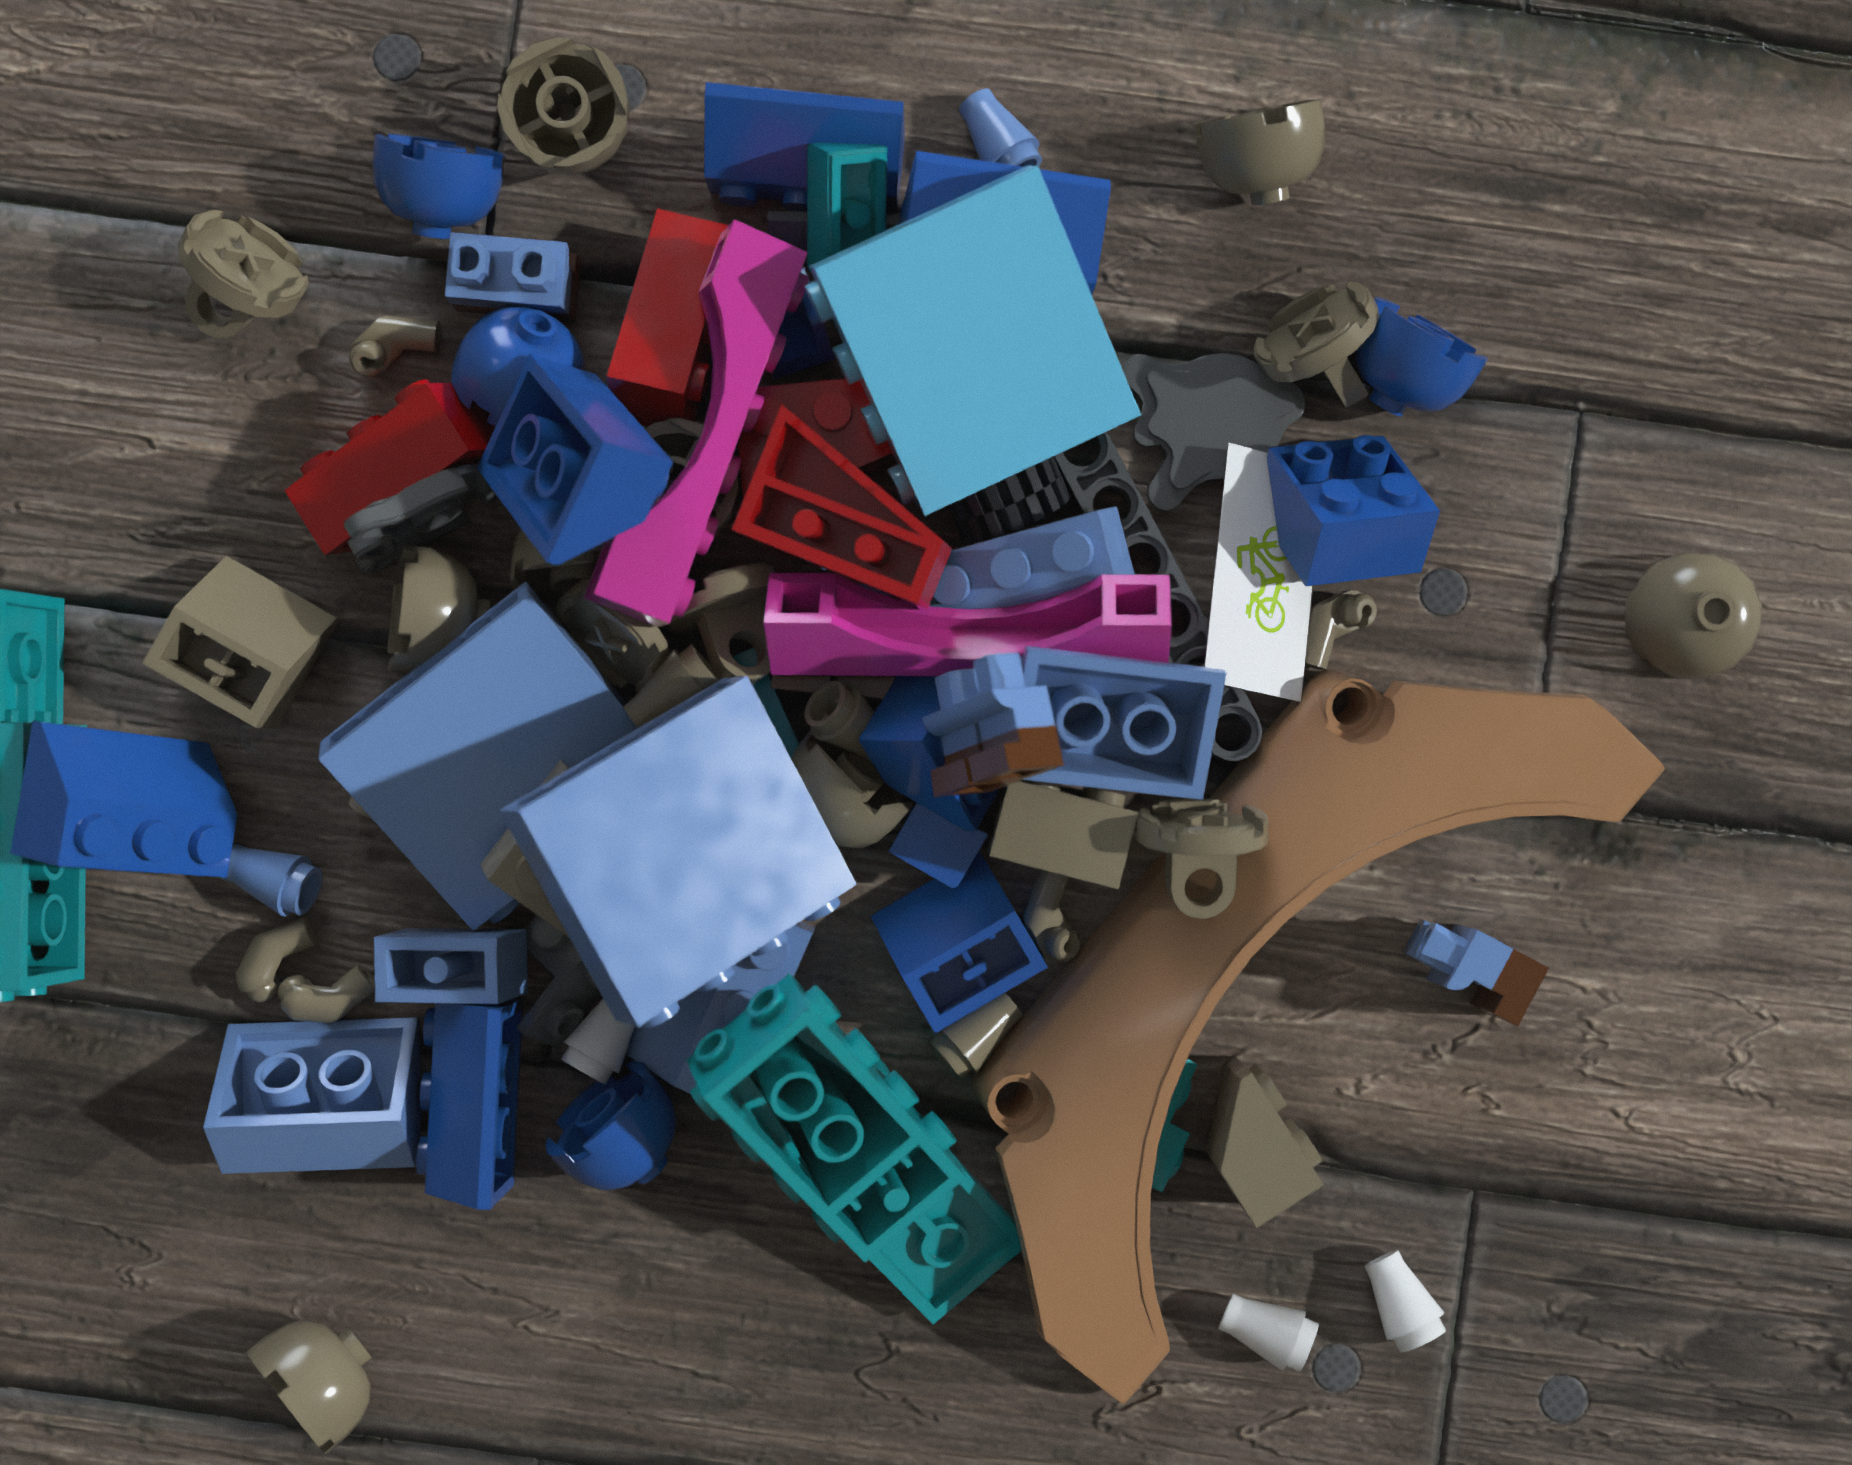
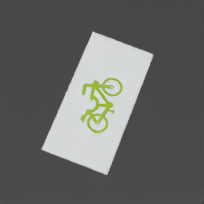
M1228 442L1205 667L1224 669L1227 673L1225 685L1301 702L1312 586L1305 587L1279 547L1267 464L1268 453Z

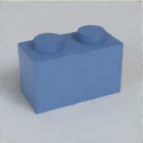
M406 928L375 936V1002L500 1004L528 993L527 929H476L473 931L472 929Z

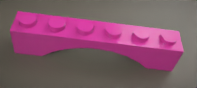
M735 219L720 234L698 292L708 323L713 359L711 400L702 434L686 467L663 497L652 505L645 522L604 542L584 599L656 627L670 624L673 615L681 618L685 613L695 587V581L687 578L695 554L697 553L702 556L706 554L718 526V519L710 516L718 492L726 495L730 491L740 467L741 458L733 455L741 431L749 434L753 429L763 405L764 397L756 394L757 387L763 371L772 373L786 343V336L778 333L786 310L792 313L796 311L805 293V285L808 284L809 276L800 272L808 252Z
M769 573L764 628L771 675L940 676L951 671L974 669V660L990 654L1020 653L1021 659L1026 646L1169 663L1171 634L1170 575H1101L1076 589L1041 601L1001 608L958 609L929 606L927 610L910 602L894 599L863 588L836 573Z

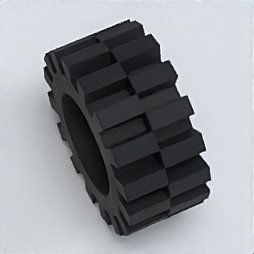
M1053 456L948 505L963 542L970 544L974 541L976 543L983 542L993 536V539L1003 536L1012 529L1014 531L1025 527L1024 524L1031 521L1037 522L1045 517L1044 514L1055 512L1060 508V505L1066 504L1069 501L1070 495Z

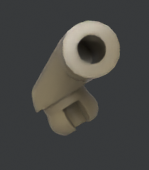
M1346 590L1315 604L1310 609L1305 667L1327 670L1334 639L1356 629L1366 628L1374 622L1377 616V606L1371 596L1362 594L1358 590Z
M304 916L260 933L251 940L235 972L238 989L246 992L248 999L253 1002H266L272 999L278 992L279 978L275 973L282 959L317 945L316 932L308 917Z

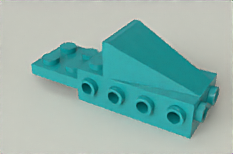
M0 589V1002L13 1001L15 996L47 994V986L85 979L86 868L54 866L10 854L32 722L40 721L63 724L65 598ZM64 724V725L87 727V725ZM37 880H49V888L46 893H42L39 890ZM36 946H48L47 955L45 957L41 956Z
M788 973L777 984L766 986L758 991L750 1000L747 1009L723 1029L713 1030L699 1042L694 1053L686 1059L696 1082V1085L690 1089V1093L700 1108L712 1120L716 1121L722 1117L733 1129L731 1133L735 1141L751 1160L757 1163L763 1159L774 1170L772 1175L775 1181L793 1202L798 1203L803 1199L813 1210L811 1214L814 1220L833 1242L836 1243L842 1239L864 1262L870 1260L932 1324H935L1022 1251L1015 1220L950 1151L949 1148L957 1140L943 1121L933 1111L923 1118L913 1107L919 1101L914 1091L895 1070L889 1071L886 1064L863 1034L856 1028L846 1034L835 1023L841 1017V1014L826 994L817 985L806 991Z

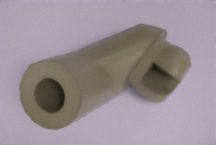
M389 315L381 316L352 343L349 356L350 365L359 375L372 377L386 370L405 350L437 353L441 344V323L436 320Z
M1040 869L1023 913V925L1042 956L1050 961L1067 962L1077 956L1081 946L1078 933L1072 930L1059 908L1070 877Z
M360 964L353 967L330 987L312 985L311 980L304 978L302 975H292L284 979L278 988L281 1010L288 1017L296 1021L334 1023L375 991V979Z

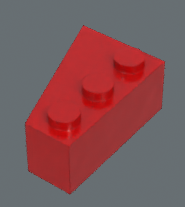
M658 208L656 210L607 373L608 388L642 427L644 425L648 427L655 422L667 421L666 419L671 418L695 421L698 404L703 402L710 376V364H708L711 353L708 323L698 292L720 234L729 225Z
M846 378L757 387L756 394L764 397L759 417L751 432L748 434L741 431L738 439L743 500L781 404L865 475L896 462L888 442L885 441L876 445L867 428L860 409L870 405V402L860 380L850 385Z
M428 379L419 380L407 386L395 396L394 400L397 406L384 416L374 415L353 426L347 432L350 441L336 452L334 450L322 452L304 463L300 468L304 476L284 491L324 556L352 552L348 545V541L351 538L344 527V522L350 516L365 509L371 503L397 495L412 484L438 472L457 466L475 464L481 460L495 429V426L487 422L490 412L480 408L474 401L469 410L459 400L452 383H430Z
M781 404L732 530L747 538L928 610L952 548Z

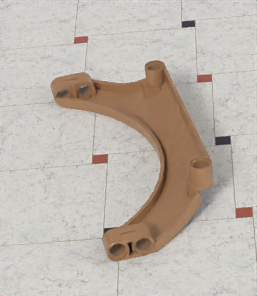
M1327 669L1320 671L1308 679L1306 685L1302 688L1301 702L1294 700L1290 702L1262 735L1261 742L1256 751L1249 757L1242 759L1208 798L1218 799L1220 802L1227 803L1228 813L1242 815V805H1252L1264 811L1269 820L1268 844L1260 850L1237 855L1236 889L1233 900L1228 907L1217 916L1206 919L1191 918L1181 912L1167 894L1165 884L1166 853L1162 852L1080 948L1077 956L1069 961L1023 1015V1018L1005 1036L977 1075L974 1074L972 1086L975 1096L994 1122L1008 1133L995 1149L1021 1244L1037 1324L1036 1329L1042 1339L1068 1363L1123 1404L1127 1403L1170 1352L1169 1340L1155 1292L1150 1250L1151 1189L1158 1143L1172 1094L1190 1051L1218 1001L1248 961L1291 917L1327 888L1372 860L1416 840L1457 827L1525 816L1564 815L1620 822L1665 770L1663 764L1609 711L1596 701L1579 693L1491 690L1394 680L1382 695L1364 680L1338 670ZM1346 688L1348 693L1347 705L1341 713L1334 716L1332 711L1333 700L1341 690ZM1203 868L1190 874L1184 887L1185 895L1192 899H1200L1210 894L1216 883L1215 871ZM1010 1082H1020L1015 1096L1004 1102H996V1095L1000 1088Z

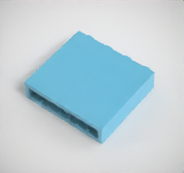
M1025 166L809 266L815 279L814 282L805 285L810 301L821 323L833 319L843 342L833 347L841 370L849 385L860 380L870 402V405L860 409L867 428L876 445L885 441L888 442L897 462V465L887 469L894 488L903 505L914 501L916 507L925 516L1141 416L1038 166Z

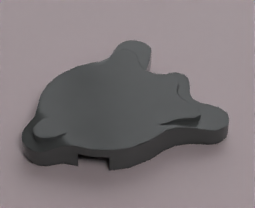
M1219 353L1204 355L1188 363L1167 364L1146 355L1136 354L1128 358L1122 369L1131 392L1138 397L1142 404L1141 416H1139L1133 430L1134 441L1140 447H1159L1165 453V461L1157 471L1147 490L1148 501L1156 510L1161 512H1169L1175 509L1191 490L1205 482L1224 481L1228 442L1268 453L1269 447L1278 446L1286 428L1297 421L1305 409V398L1297 385L1292 382L1273 381L1264 374L1260 365L1240 355Z
M467 464L438 472L412 484L399 494L371 503L365 509L350 516L344 522V527L351 538L348 541V545L355 556L354 561L360 573L364 574V576H370L386 569L398 560L402 545L421 547L464 526L470 520L463 507L477 496L486 507L497 500L498 496L478 471V464Z

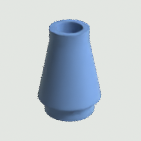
M990 89L978 90L961 103L959 113L966 122L979 160L1022 167L1040 166L1042 157L1037 150L1039 140L995 98Z
M234 844L232 845L227 878L221 877V879L235 884L281 916H287L291 913L302 916L310 910L317 899L322 884V871L320 868L313 866L310 858L307 856L252 849Z

